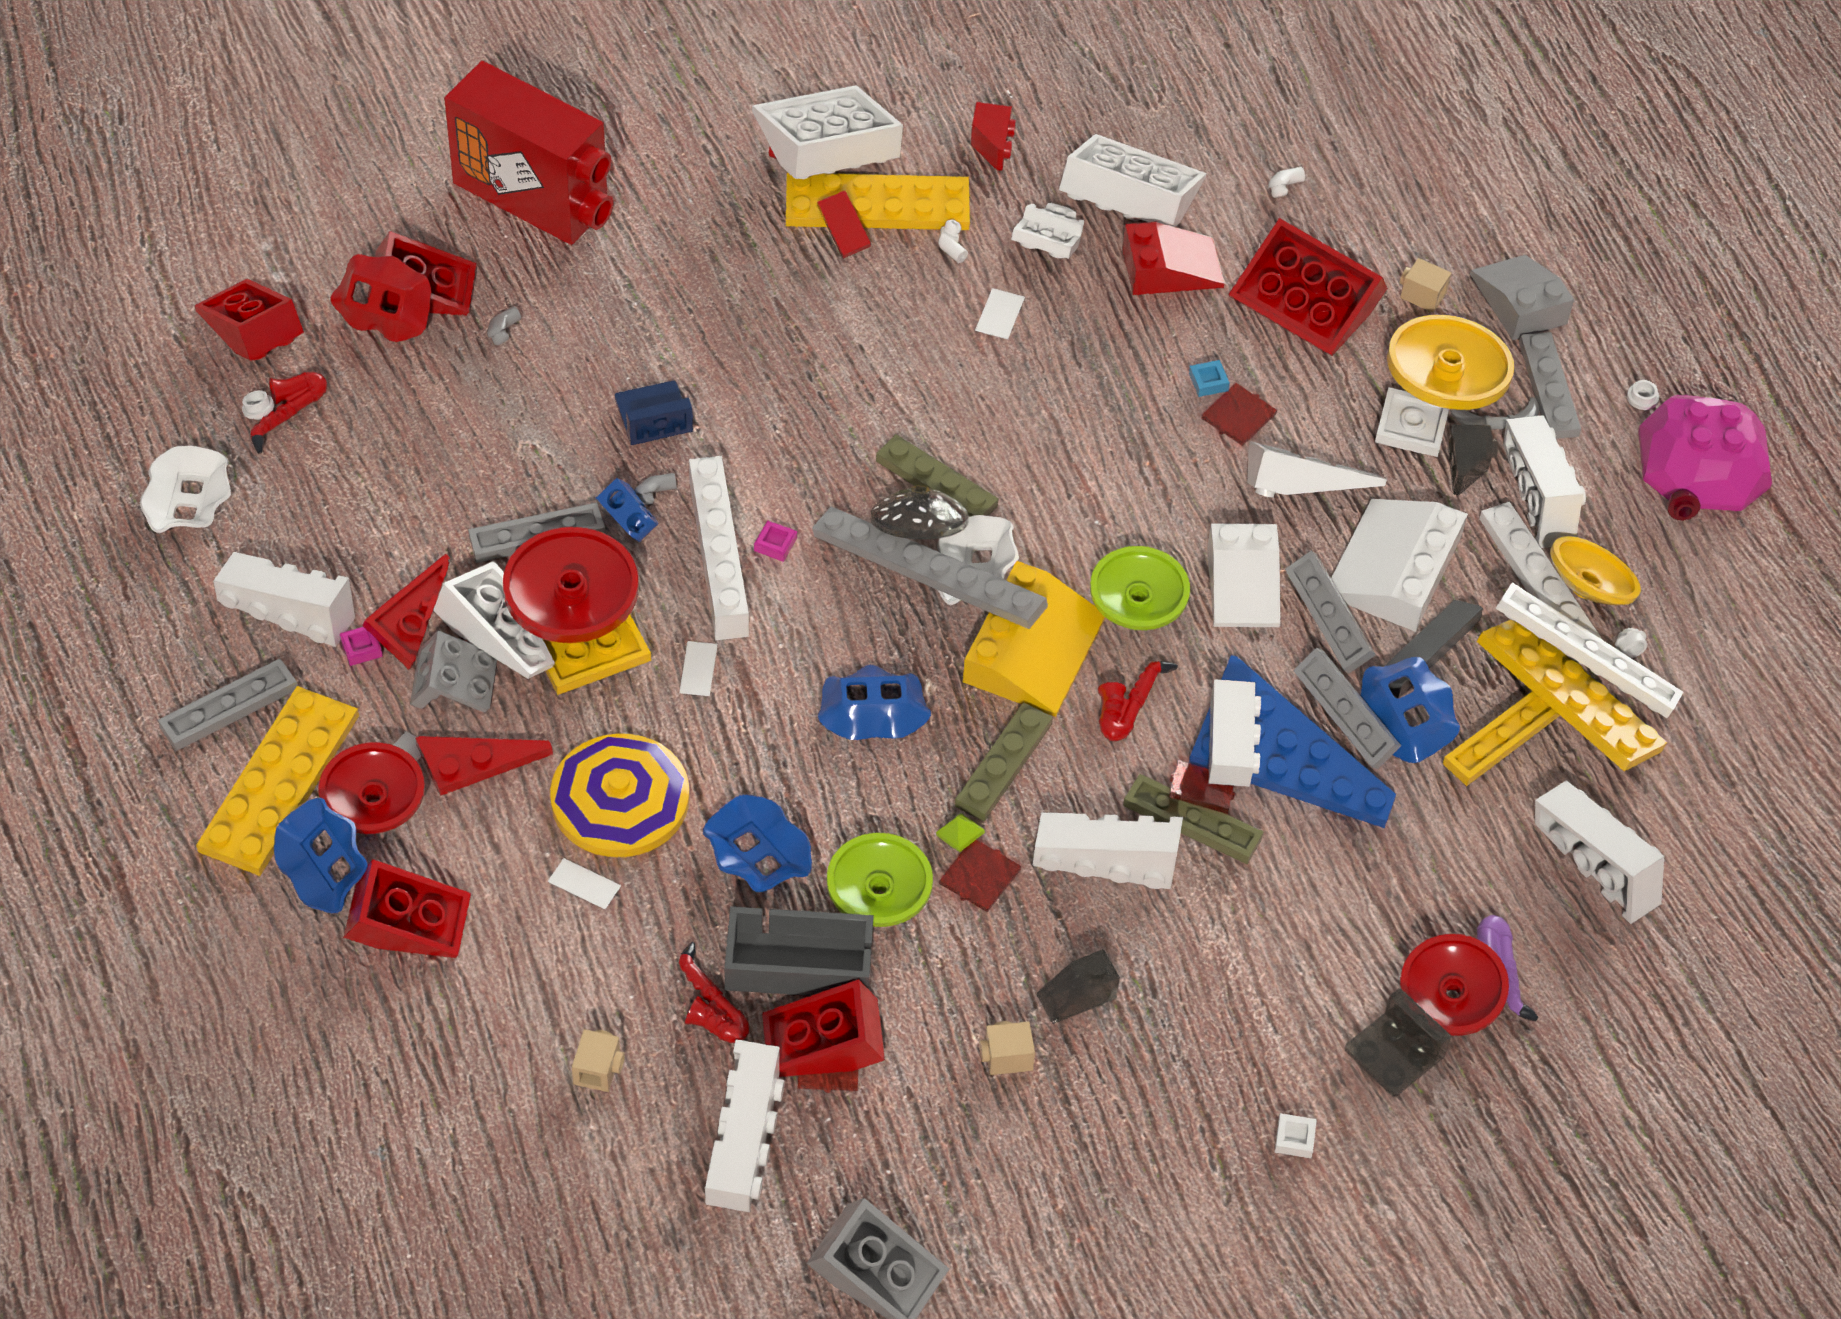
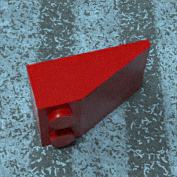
M1158 222L1125 224L1122 251L1133 295L1224 288V280L1212 237Z
M389 231L377 248L375 257L394 256L428 278L431 287L429 313L467 316L477 263ZM369 286V292L367 297L368 301L371 293V286ZM387 290L384 294L382 306L397 311L400 301L399 294Z
M245 279L194 305L196 312L236 354L250 361L264 358L270 350L278 346L289 345L294 341L295 337L304 333L292 299L249 279Z
M372 859L368 863L367 870L362 878L355 884L343 938L376 949L456 958L459 954L471 893Z
M859 979L762 1013L765 1045L779 1047V1077L852 1072L885 1061L878 999Z

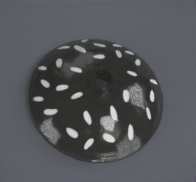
M918 485L899 490L880 499L871 509L870 520L873 526L889 535L908 539H938L963 531L969 523V512L958 500L941 491L930 489L927 486Z

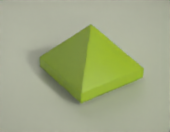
M961 813L936 832V836L958 852H961L982 836L985 830Z

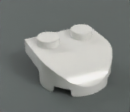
M1048 203L1045 209H1038L1035 204H1030L1025 208L1023 219L1013 229L1011 240L1020 242L1025 248H1038L1047 251L1055 258L1069 259L1079 246L1084 220L1078 221L1074 210L1058 204Z

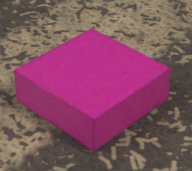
M767 520L754 543V551L784 562L797 540V531Z
M364 627L339 633L340 641L350 666L383 657L378 640Z

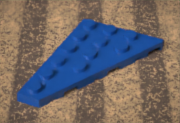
M1231 655L1221 680L1255 682V696H1261L1260 716L1255 717V724L1261 726L1259 745H1254V753H1260V767L1258 774H1252L1250 784L1385 828L1396 793L1241 659ZM1210 708L1189 759L1190 764L1208 770Z

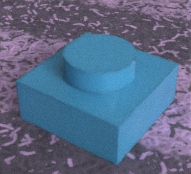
M1220 360L1190 366L1189 376L1198 397L1229 391L1230 382Z

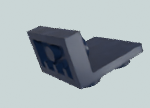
M674 380L618 392L614 395L630 445L693 432V412L690 399H682L677 382Z

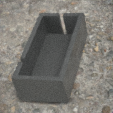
M730 906L724 967L725 990L812 996L858 979L869 989L874 915L770 909L769 933H762V908Z

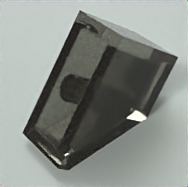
M1452 425L1447 447L1453 495H1460L1489 470L1491 459L1497 457L1498 442L1497 439L1492 438L1491 425Z
M1102 949L1072 961L1037 992V997L1052 1024H1055L1117 999L1120 976L1105 950Z

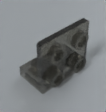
M1398 988L1389 996L1385 1013L1346 1043L1344 1050L1392 1097H1397L1445 1057L1452 1036L1401 988Z

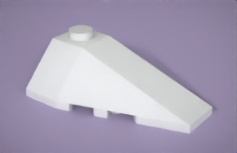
M1252 441L1249 444L1247 483L1255 487V493L1274 498L1275 493L1290 495L1385 486L1387 479L1377 474L1339 464L1331 466V463L1314 457L1303 459L1288 450Z
M494 561L443 583L434 612L454 633L527 679L553 667L555 662L543 639L523 629L509 613L503 592L504 572Z

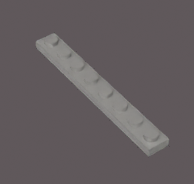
M832 506L812 527L814 537L1027 629L1032 627L1048 607L1046 597Z

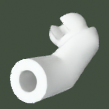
M1302 167L1277 172L1268 183V188H1271V195L1274 198L1287 195L1288 189L1286 185L1304 182L1305 172Z
M948 220L940 230L938 244L957 263H962L966 259L968 251L958 243V233L961 231V225L955 220Z

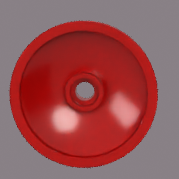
M380 742L354 745L337 754L324 768L318 785L319 797L323 798L326 805L335 813L353 821L356 833L360 834L383 833L404 824L420 807L425 791L424 776L418 762L405 750ZM372 799H378V800H379V801H376V802H369V801L372 800Z
M1443 934L1425 940L1409 954L1401 971L1400 990L1406 1008L1424 1027L1444 1035L1462 1036L1483 1030L1498 1018L1508 998L1509 979L1501 958L1487 944L1467 935ZM1453 990L1456 991L1459 994V996L1456 998H1451L1447 995V992Z

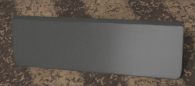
M1453 600L1385 666L1398 663L1407 658L1420 657L1430 669L1480 621L1483 608L1479 605ZM1402 677L1390 683L1389 689L1393 696L1400 698L1412 686L1409 678Z

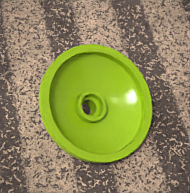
M1128 546L1110 552L1097 563L1091 576L1090 593L1096 608L1111 622L1133 630H1152L1172 623L1183 613L1190 596V582L1181 564L1167 553L1151 547Z
M869 833L849 840L835 852L827 870L828 893L838 910L844 914L874 915L873 927L894 926L910 920L924 908L932 892L933 873L927 857L914 843L894 834ZM876 890H881V891H883L884 893H883V894H876V893H874V891H876Z

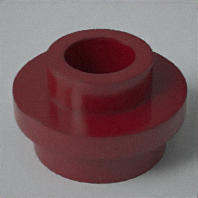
M1688 490L1676 491L1671 495L1667 504L1669 515L1673 519L1680 521L1695 517L1701 507L1698 497Z

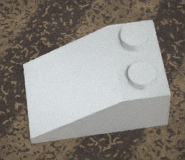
M1211 524L1207 553L1213 626L1280 627V564L1277 524Z

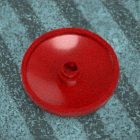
M562 527L533 536L512 554L503 574L504 600L513 619L529 633L553 642L580 643L594 640L610 633L628 618L638 597V571L628 550L611 536L589 528Z

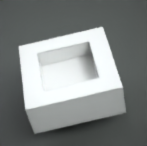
M1280 1113L1275 1153L1311 1158L1314 1147L1316 1119Z

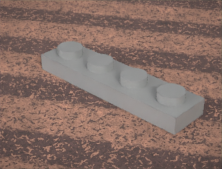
M1552 333L1521 335L1519 346L1535 398L1539 405L1540 415H1544L1549 427L1554 429L1556 439L1579 437L1581 426Z
M596 502L468 529L475 561L478 563L511 556L528 539L551 529L582 527L605 533V526Z
M1311 550L1285 569L1343 670L1349 674L1376 655L1317 554Z
M1315 648L1293 670L1372 768L1379 769L1401 747L1400 743L1322 649Z
M279 658L158 719L159 727L174 750L178 751L292 693L297 686V681Z

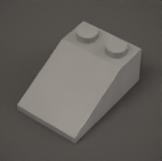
M1527 255L1471 270V277L1512 340L1519 339L1523 334H1535L1568 323L1574 298L1560 277Z
M865 1198L846 1205L807 1262L811 1268L834 1287L887 1319H916L949 1271L946 1265Z

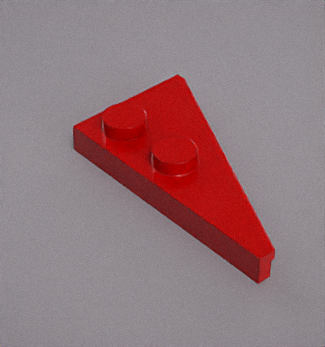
M444 554L367 617L362 625L408 670L413 667L446 576L450 564V557L447 554Z
M431 736L415 738L416 746L440 796L553 755L552 745L549 740Z

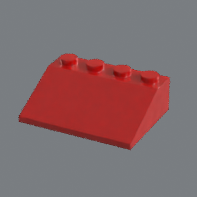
M1279 218L1228 295L1321 351L1333 356L1369 317L1388 288L1382 276Z

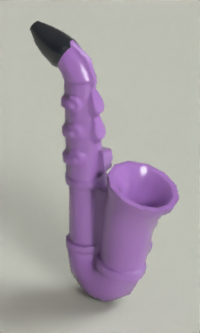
M1490 915L1481 920L1477 927L1476 939L1491 947L1505 965L1509 979L1507 1003L1510 1010L1519 1017L1536 1022L1538 1020L1537 1014L1532 1008L1521 1001L1516 961L1514 960L1512 948L1513 936L1509 924L1502 917Z

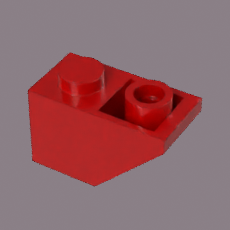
M976 102L972 122L971 145L996 170L1002 171L1004 159L1011 158L1012 141H1008V137L1014 138L1016 120L1011 119L1012 106Z

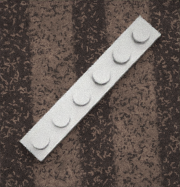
M1510 501L1481 511L1480 521L1527 592L1603 640Z
M1514 583L1510 585L1496 607L1507 618L1518 622L1532 631L1537 637L1546 640L1560 649L1565 655L1574 658L1588 667L1593 673L1602 676L1624 693L1630 694L1647 705L1649 709L1658 712L1666 718L1674 710L1683 691Z

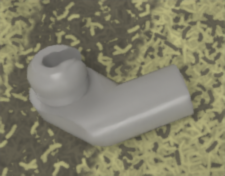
M515 306L510 307L491 319L487 329L488 338L491 337L494 345L498 346L509 340V335L505 329L521 320V315Z
M670 473L646 478L635 488L636 495L645 505L653 504V492L677 489L675 474Z

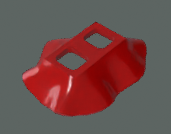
M356 254L347 264L345 275L340 285L332 293L330 301L352 328L359 331L378 330L387 340L401 342L417 337L424 332L430 310L431 287L425 275L413 270L394 256L370 257ZM358 281L371 286V293L367 304L353 299L355 286ZM387 290L400 296L398 309L394 314L382 309L384 294Z

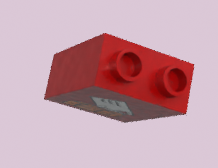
M481 60L444 97L453 184L570 245H573L589 227L594 230L603 227L609 219L614 205L613 198L607 194L606 176L610 170L612 158L605 151L604 122Z

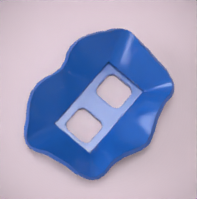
M1411 657L1384 667L1372 666L1365 670L1360 696L1400 743L1401 747L1393 756L1405 762L1418 763L1451 743L1458 735L1460 725L1454 713L1452 689L1446 682L1437 678L1429 670L1422 658ZM1402 677L1409 678L1414 691L1401 698H1395L1389 689V684ZM1418 705L1424 706L1430 717L1429 720L1416 727L1409 726L1404 713Z
M871 664L844 678L828 677L823 685L821 710L818 713V719L826 729L849 740L875 737L903 738L922 727L931 716V710L926 706L922 686L916 675L908 673L897 676ZM899 684L901 687V697L899 699H883L881 696V685ZM849 685L866 686L867 699L849 700L847 698V687Z
M739 795L723 805L708 819L703 827V835L712 844L719 869L724 873L737 875L745 879L755 892L767 891L789 878L806 877L811 872L812 859L809 838L800 828L787 820L783 809L772 800L754 795ZM747 832L752 833L760 843L749 851L742 852L734 844V840ZM767 856H773L781 867L770 875L765 876L755 867V864Z
M317 797L306 801L290 812L276 828L274 836L275 861L279 870L290 878L299 899L303 904L313 909L333 914L341 912L347 893L367 870V861L357 849L354 822L335 813L326 805L323 798ZM325 830L332 839V845L323 855L319 856L312 844L314 839ZM343 856L350 865L351 870L340 882H337L331 873V867Z

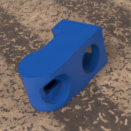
M618 478L596 497L621 527L638 542H641L659 524L651 512L645 508V504L639 499L630 484ZM618 491V492L610 499L611 495H612L614 492Z

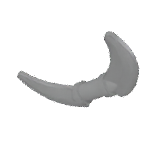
M1531 397L1529 404L1524 410L1514 416L1507 415V417H1490L1489 415L1481 417L1466 410L1450 409V412L1463 426L1485 433L1490 430L1505 429L1507 419L1538 416L1539 405L1536 398Z

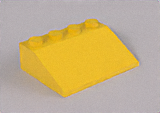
M1016 561L1006 581L1046 597L1048 607L1030 629L989 612L965 657L963 683L1019 704L1024 702L1048 715L1056 717L1106 617L1099 612L1096 606L1047 571Z

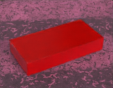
M845 190L817 202V207L842 259L871 247V242Z

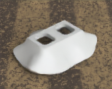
M176 446L157 457L149 468L150 482L140 500L141 510L151 529L156 533H162L178 526L200 528L211 525L216 508L231 495L226 471L228 465L227 458L217 451L198 446ZM185 481H199L204 484L201 493L191 494L181 492L183 483ZM179 506L197 508L195 517L192 520L176 519L174 515Z
M975 515L959 519L944 531L937 544V549L940 553L1003 580L1007 570L1019 559L1012 536L1014 526L1010 521L1001 517ZM978 550H992L991 560L986 563H972V556ZM938 590L942 599L949 605H954L961 601Z

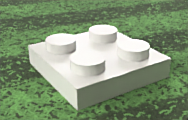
M1388 387L1375 443L1438 457L1449 409L1426 403L1407 391Z

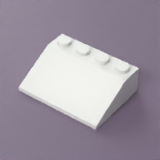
M857 85L752 105V112L780 166L795 179H807L809 176L822 173L831 174L837 170L859 168L862 165L875 162L884 163L887 160L900 157L903 124Z
M1095 134L1068 156L1059 190L1066 192L1067 196L1074 200L1082 201L1085 199L1091 201L1102 210L1119 211L1130 220L1158 222L1176 227L1181 222L1205 180L1206 173Z
M1371 499L1331 577L1346 605L1416 632L1461 539L1468 514L1438 502Z

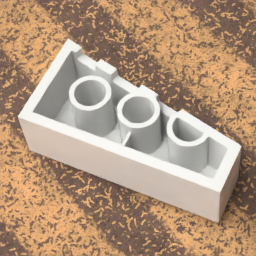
M1544 415L1507 419L1503 446L1513 476L1518 477L1521 500H1528L1529 513L1527 518L1530 527L1537 526L1538 528L1535 540L1541 548H1548L1560 537H1577L1581 506L1585 505L1586 494L1583 486H1579L1576 480L1574 468L1569 466L1566 460L1564 448L1559 447L1556 441L1554 429L1549 427Z
M233 552L213 581L217 601L224 606L247 612L258 620L265 619L278 624L286 631H296L308 636L317 643H326L336 647L340 641L339 633L346 632L355 619L348 577L338 575L336 580L327 579L325 572L312 570L310 574L299 572L295 565L285 563L281 568L274 567L273 563L268 559Z
M1567 780L1535 800V825L1564 855L1569 852L1573 855L1574 861L1578 866L1577 869L1586 878L1592 875L1604 887L1601 894L1610 903L1616 900L1626 910L1622 916L1630 924L1661 905L1664 856L1656 847L1650 846L1633 829L1623 825L1607 809L1601 808L1588 798L1584 791L1577 789Z
M1041 812L1033 866L1041 867L1047 871L1060 870L1072 872L1082 877L1095 876L1111 879L1117 883H1136L1152 889H1171L1183 817H1170V822H1154L1153 816H1139L1138 821H1121L1118 815L1105 814L1104 817L1098 820H1090L1086 814Z
M736 1039L733 1051L735 1071L729 1070L725 1099L728 1107L722 1106L718 1136L721 1138L714 1142L705 1186L706 1205L750 1212L752 1199L759 1200L763 1178L758 1177L760 1166L766 1167L768 1163L770 1145L765 1144L767 1133L774 1134L778 1112H774L773 1107L775 1101L781 1102L785 1080L779 1079V1047Z

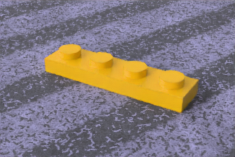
M1532 691L1444 757L1443 765L1462 783L1468 786L1560 715Z

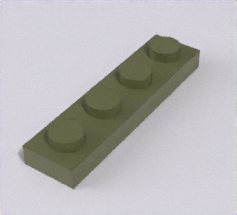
M897 434L876 453V462L915 487L923 488L920 490L964 518L975 515L989 516L998 507L999 498Z
M1023 702L956 797L955 807L985 822L1052 726L1053 717Z
M1142 774L1138 775L1124 798V807L1143 816H1153L1156 822H1170V817H1183L1181 834L1247 865L1263 838L1264 831Z

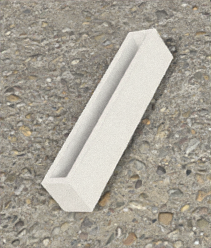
M722 456L689 459L690 489L715 641L749 637V612Z

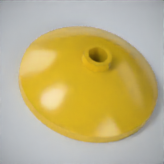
M1572 536L1560 537L1551 546L1550 555L1555 569L1566 585L1577 596L1596 603L1615 606L1633 603L1639 596L1641 586L1635 574L1623 561L1603 547L1588 540Z

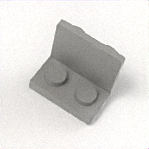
M438 630L419 648L410 705L423 709L432 699L435 700L439 695H442L479 711L486 712L490 709L497 659L473 644Z

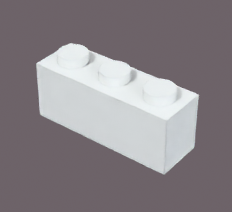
M1214 679L1210 705L1209 784L1250 787L1252 774L1259 773L1260 753H1254V745H1259L1261 726L1255 724V717L1260 716L1261 696H1255V682Z

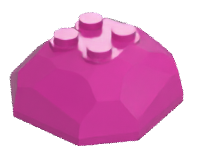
M1674 395L1660 405L1639 427L1643 481L1668 500L1676 491L1688 490L1698 497L1701 505L1700 509L1742 511L1771 488L1772 478L1765 427L1757 415L1742 403L1709 397Z

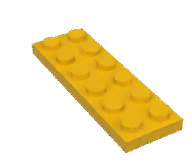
M787 173L786 226L827 227L817 207V202L845 190L863 228L941 230L945 226L946 221L955 220L961 225V230H969V177L817 174L809 176L807 179H795Z
M1510 619L1480 634L1476 641L1623 771L1663 751L1667 742L1658 735L1654 728L1646 725L1639 719L1630 707L1622 704L1609 693L1607 688L1586 673L1579 663L1571 660L1560 649L1546 640L1537 637L1532 631L1518 622Z
M296 686L196 844L198 853L261 876L274 855V836L278 824L290 812L308 800L318 784L324 768L334 758L359 717L358 708Z

